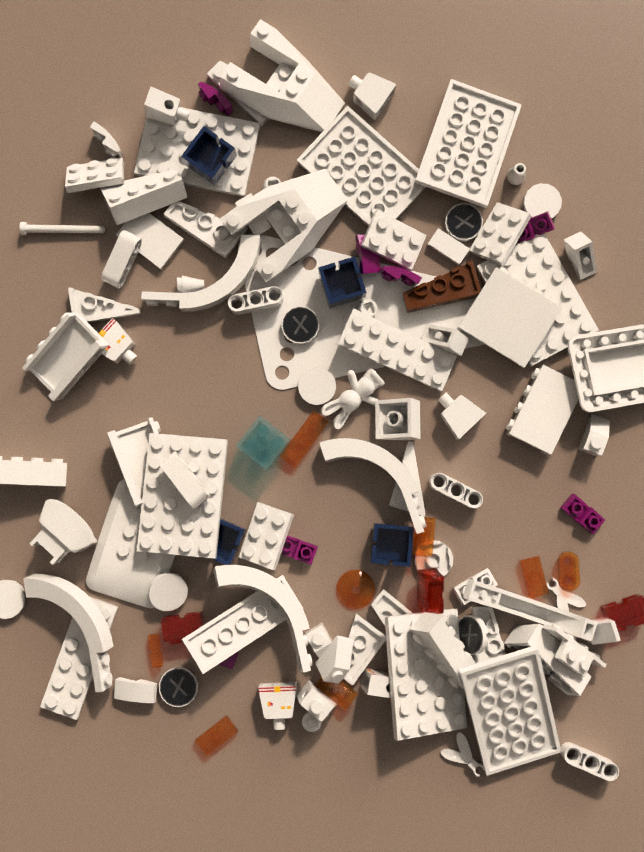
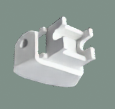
M49 499L45 501L39 518L42 530L29 544L31 546L36 544L43 546L54 557L50 561L54 565L57 562L60 563L71 551L73 553L81 552L97 543V539L94 537L89 525L73 509L58 500Z

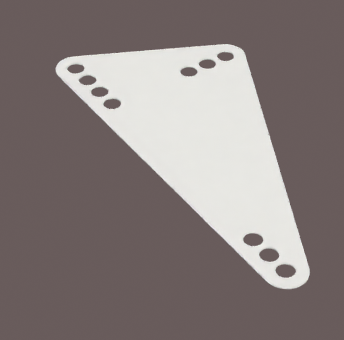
M260 234L262 252L258 257L256 265L267 258L266 252L268 249H279L285 245L281 239ZM314 247L312 251L299 259L295 265L288 267L268 283L264 281L256 268H254L252 274L245 282L247 292L272 286L279 287L283 292L284 300L280 306L251 312L265 376L268 383L276 389L285 390L298 387L301 375L304 371L313 367L327 369L334 378L347 376L350 370L356 374L368 371V369L374 370L385 367L337 345L353 308L357 310L359 302L365 299H371L377 305V313L373 318L419 339L422 338L429 323L456 329L468 337L469 340L465 349L484 345V343L458 328L476 298L407 313L403 292L424 282H430L436 276L411 271L422 277L419 284L408 286L401 281V277L395 282H388L381 277V273L360 274L367 292L366 298L329 309L318 274V267L335 262L336 270H339L338 261L353 256ZM306 257H313L316 260L317 264L313 270H306L303 267V260ZM356 257L357 264L360 270V258ZM380 263V268L390 265ZM278 293L270 295V299L273 301L280 298ZM254 297L251 300V303L254 305L261 302L260 297ZM297 306H304L313 310L319 320L317 336L310 343L303 345L287 342L281 327L285 313ZM288 347L293 350L294 357L292 360L284 361L280 358V351L283 348ZM279 366H286L289 369V376L284 380L278 379L275 375V371Z

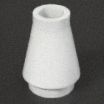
M518 163L510 168L507 172V180L513 185L523 183L526 166Z
M182 276V278L177 277V293H190L204 289V280Z

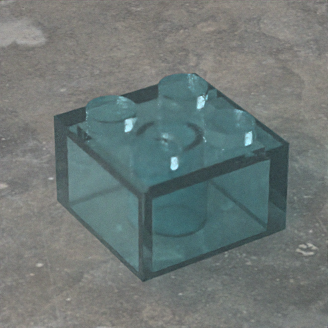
M259 416L236 444V447L268 471L291 440L262 416Z

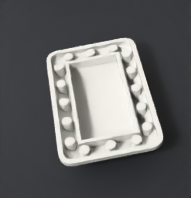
M644 324L581 334L569 339L568 351L579 403L584 411L596 412L644 403Z
M123 479L118 483L90 564L86 584L91 590L146 608H155L148 596L150 583L157 575L171 571L176 555L137 551L141 506L134 507Z

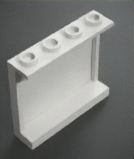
M501 266L499 269L496 267L458 328L522 368H525L563 308L559 306L560 302L552 297L550 299L544 297V292L540 289L528 287L526 285L527 282L522 278L517 277L515 279L510 276L511 272Z

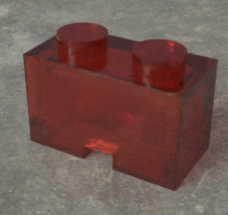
M436 567L417 570L418 608L422 613H444V598L442 597V592H444V576Z
M634 594L622 598L623 603L616 604V601L600 606L603 616L615 621L618 632L626 630V626L632 624L634 626L644 624L643 595Z
M203 612L186 613L183 618H180L179 614L162 617L161 624L164 642L169 641L170 645L179 644L181 639L204 625Z

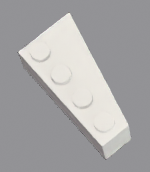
M176 169L125 180L123 184L100 187L116 225L188 198L183 180Z
M0 456V484L66 487L67 463H63V459H51V462H43V458H31V461H23V457H11V460H3V456Z
M424 612L409 628L413 634V639L425 648L424 652L428 657L435 660L437 668L449 677L448 681L452 686L463 688L459 669L474 665L476 662L468 652L463 651L465 645L454 637L456 632L453 627L446 625L447 618L445 615Z
M540 624L515 625L504 643L507 647L511 648L513 646L518 651L536 645L539 649L544 674L549 675L548 680L567 695L581 696L591 678L588 673L586 677L578 675L555 658L560 642L545 631Z

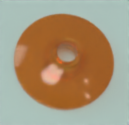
M350 570L339 578L336 592L342 604L352 609H359L367 606L372 601L375 594V585L372 578L366 572ZM354 586L359 587L360 591L358 593L352 592Z

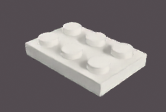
M112 157L103 161L94 160L86 164H73L67 167L65 188L67 193L124 183L123 157Z
M497 202L469 250L470 253L503 266L531 218L530 213Z
M376 210L361 246L407 270H412L426 235Z
M257 502L239 558L271 570H276L294 514Z

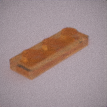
M313 410L280 457L296 468L329 421Z

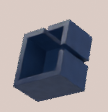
M205 126L202 127L181 155L183 163L214 186L225 173L224 167L228 169L237 157L235 147L222 138L219 140L218 135Z
M355 256L338 261L339 270H336L335 262L318 267V274L329 309L366 298L367 292L362 276L360 277V270Z
M220 518L217 556L213 560L225 565H232L238 548H235V546H240L247 529Z
M373 523L372 541H375L376 544L371 545L370 562L389 565V560H392V565L411 567L414 527Z

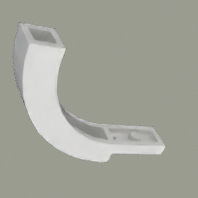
M241 235L239 251L233 265L213 285L190 293L142 291L141 299L148 306H158V303H162L168 307H177V304H179V309L182 312L204 310L224 302L234 295L252 274L260 253V235Z
M339 438L319 442L326 462L345 458L362 459L374 463L387 471L395 479L403 493L416 533L425 532L424 527H427L424 516L419 517L417 511L420 508L418 499L412 496L419 493V490L409 471L395 456L380 446L359 439Z
M240 565L214 567L213 572L217 588L227 586L250 588L262 593L278 606L289 625L299 673L311 671L312 658L310 654H307L306 650L308 640L306 634L302 632V630L310 628L306 615L292 592L273 576L255 568Z
M33 574L23 578L26 598H41L59 605L80 626L89 648L95 692H103L112 686L113 677L110 673V657L107 650L114 647L112 636L104 616L93 600L80 588L60 577L47 574Z
M468 579L462 597L469 601L509 612L549 626L556 624L564 629L563 632L592 641L598 622L472 579Z

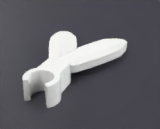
M554 577L551 578L555 581L553 586H549V583L545 582V585L556 594L557 608L569 612L567 603L576 607L586 606V602L581 597L562 590Z
M458 732L456 741L460 752L447 748L441 750V754L450 761L468 764L474 774L480 777V774L475 769L480 766L484 770L483 764L478 763L472 758L466 737L461 732Z

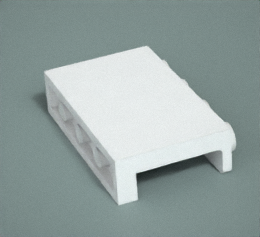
M78 312L65 313L60 318L58 326L49 331L47 339L37 345V351L25 360L26 364L22 367L24 371H31L51 391L48 397L52 401L63 399L109 346Z
M542 365L539 369L535 368L531 375L533 381L531 385H527L522 395L525 397L522 403L518 402L514 410L516 415L513 420H509L506 426V430H508L506 435L513 436L541 450V453L548 456L552 454L579 398L575 380Z
M152 417L146 422L118 432L114 430L107 433L135 508L142 506L143 503L142 497L149 433L159 434L161 432L158 422H154Z

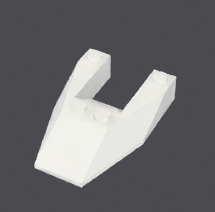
M260 19L250 33L249 46L279 64L278 68L267 84L230 62L220 76V89L269 119L323 132L337 117L345 102L309 61L277 29Z
M323 169L268 186L220 219L230 234L234 236L264 214L285 244L255 266L264 281L268 283L313 250L348 200L327 170Z

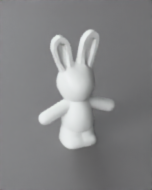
M368 369L358 382L354 371H348L347 376L352 389L343 391L338 399L322 407L321 413L325 416L331 415L336 410L342 408L333 421L334 428L340 429L350 413L359 408L361 401L375 406V401H378V399L370 396V394L380 386H383L385 382L373 369Z

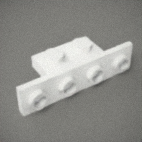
M544 624L543 629L561 642L555 658L578 675L586 677L591 664L606 667L607 664L600 660L598 654L588 651L586 645L576 642V638L564 633L562 627L556 624H552V626Z

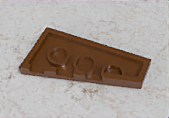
M473 260L466 262L461 267L451 269L450 272L442 276L435 277L430 282H424L403 292L407 313L477 298L481 292V287Z

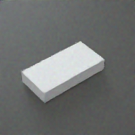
M439 228L427 244L458 266L470 250V248Z

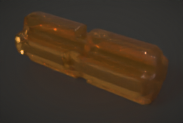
M150 634L147 638L149 650L152 651L150 653L152 667H162L163 657L162 651H159L161 648L159 634Z

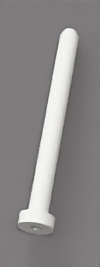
M20 222L21 235H27L28 233L103 234L106 232L104 226L27 225V222Z

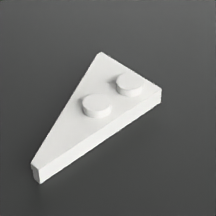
M71 287L68 288L72 313L78 312L87 323L141 314L140 309L131 305H125L88 292L75 290Z
M408 441L401 463L409 471L416 483L419 493L412 496L418 499L420 508L417 509L418 514L425 517L426 513L413 442ZM395 482L389 506L409 512L403 493L397 482Z

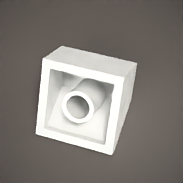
M413 398L375 401L376 439H420V401Z

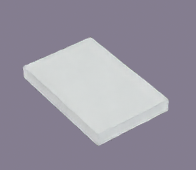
M150 213L125 222L116 234L119 237L120 233L126 230L142 238V245L138 253L161 270L185 241Z

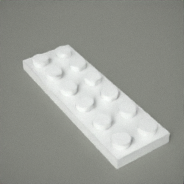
M354 308L351 310L337 343L341 347L438 391L443 390L457 357Z
M282 575L277 578L295 596L284 576ZM257 591L181 640L201 673L204 674L285 621L286 618L272 600Z
M90 597L101 611L109 630H111L119 607ZM72 617L40 707L78 720L93 680V673L86 638L80 626Z

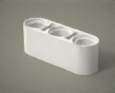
M126 230L120 233L102 272V281L118 289L123 286L142 245V238Z
M272 286L235 294L229 298L228 306L231 312L236 315L278 307L283 303V292L279 287ZM278 293L280 298L273 301L270 299V295ZM254 297L261 298V302L257 305L252 304L251 300ZM235 301L242 302V306L239 309L232 307Z
M176 451L159 463L163 471L193 509L210 497L208 491Z
M436 473L429 478V486L433 490L468 508H478L483 503L481 493L445 474ZM436 476L441 477L443 480L441 487H436L433 483ZM454 485L460 488L458 496H454L451 493V488ZM471 494L477 496L478 500L475 505H471L468 501Z
M570 742L562 744L560 755L570 765L607 781H614L619 776V768L608 758ZM574 749V755L567 757L568 751ZM592 757V764L585 765L586 760ZM610 765V772L604 773L605 767Z

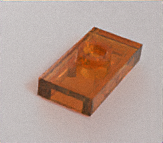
M424 517L427 527H424L425 532L417 534L415 530L413 556L433 558L436 518Z
M534 556L519 560L529 598L549 594L540 557Z
M321 676L315 684L318 689L345 711L358 695L357 692L343 681L339 684L323 681Z
M225 715L197 737L195 742L204 754L208 756L236 734L238 729L230 718Z

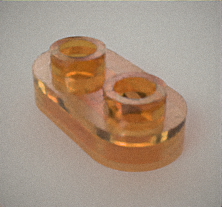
M565 551L558 557V577L560 586L568 591L576 590L579 587L580 571L577 555L573 552ZM568 557L570 563L566 565L564 560ZM567 577L571 578L570 584H567L565 581Z

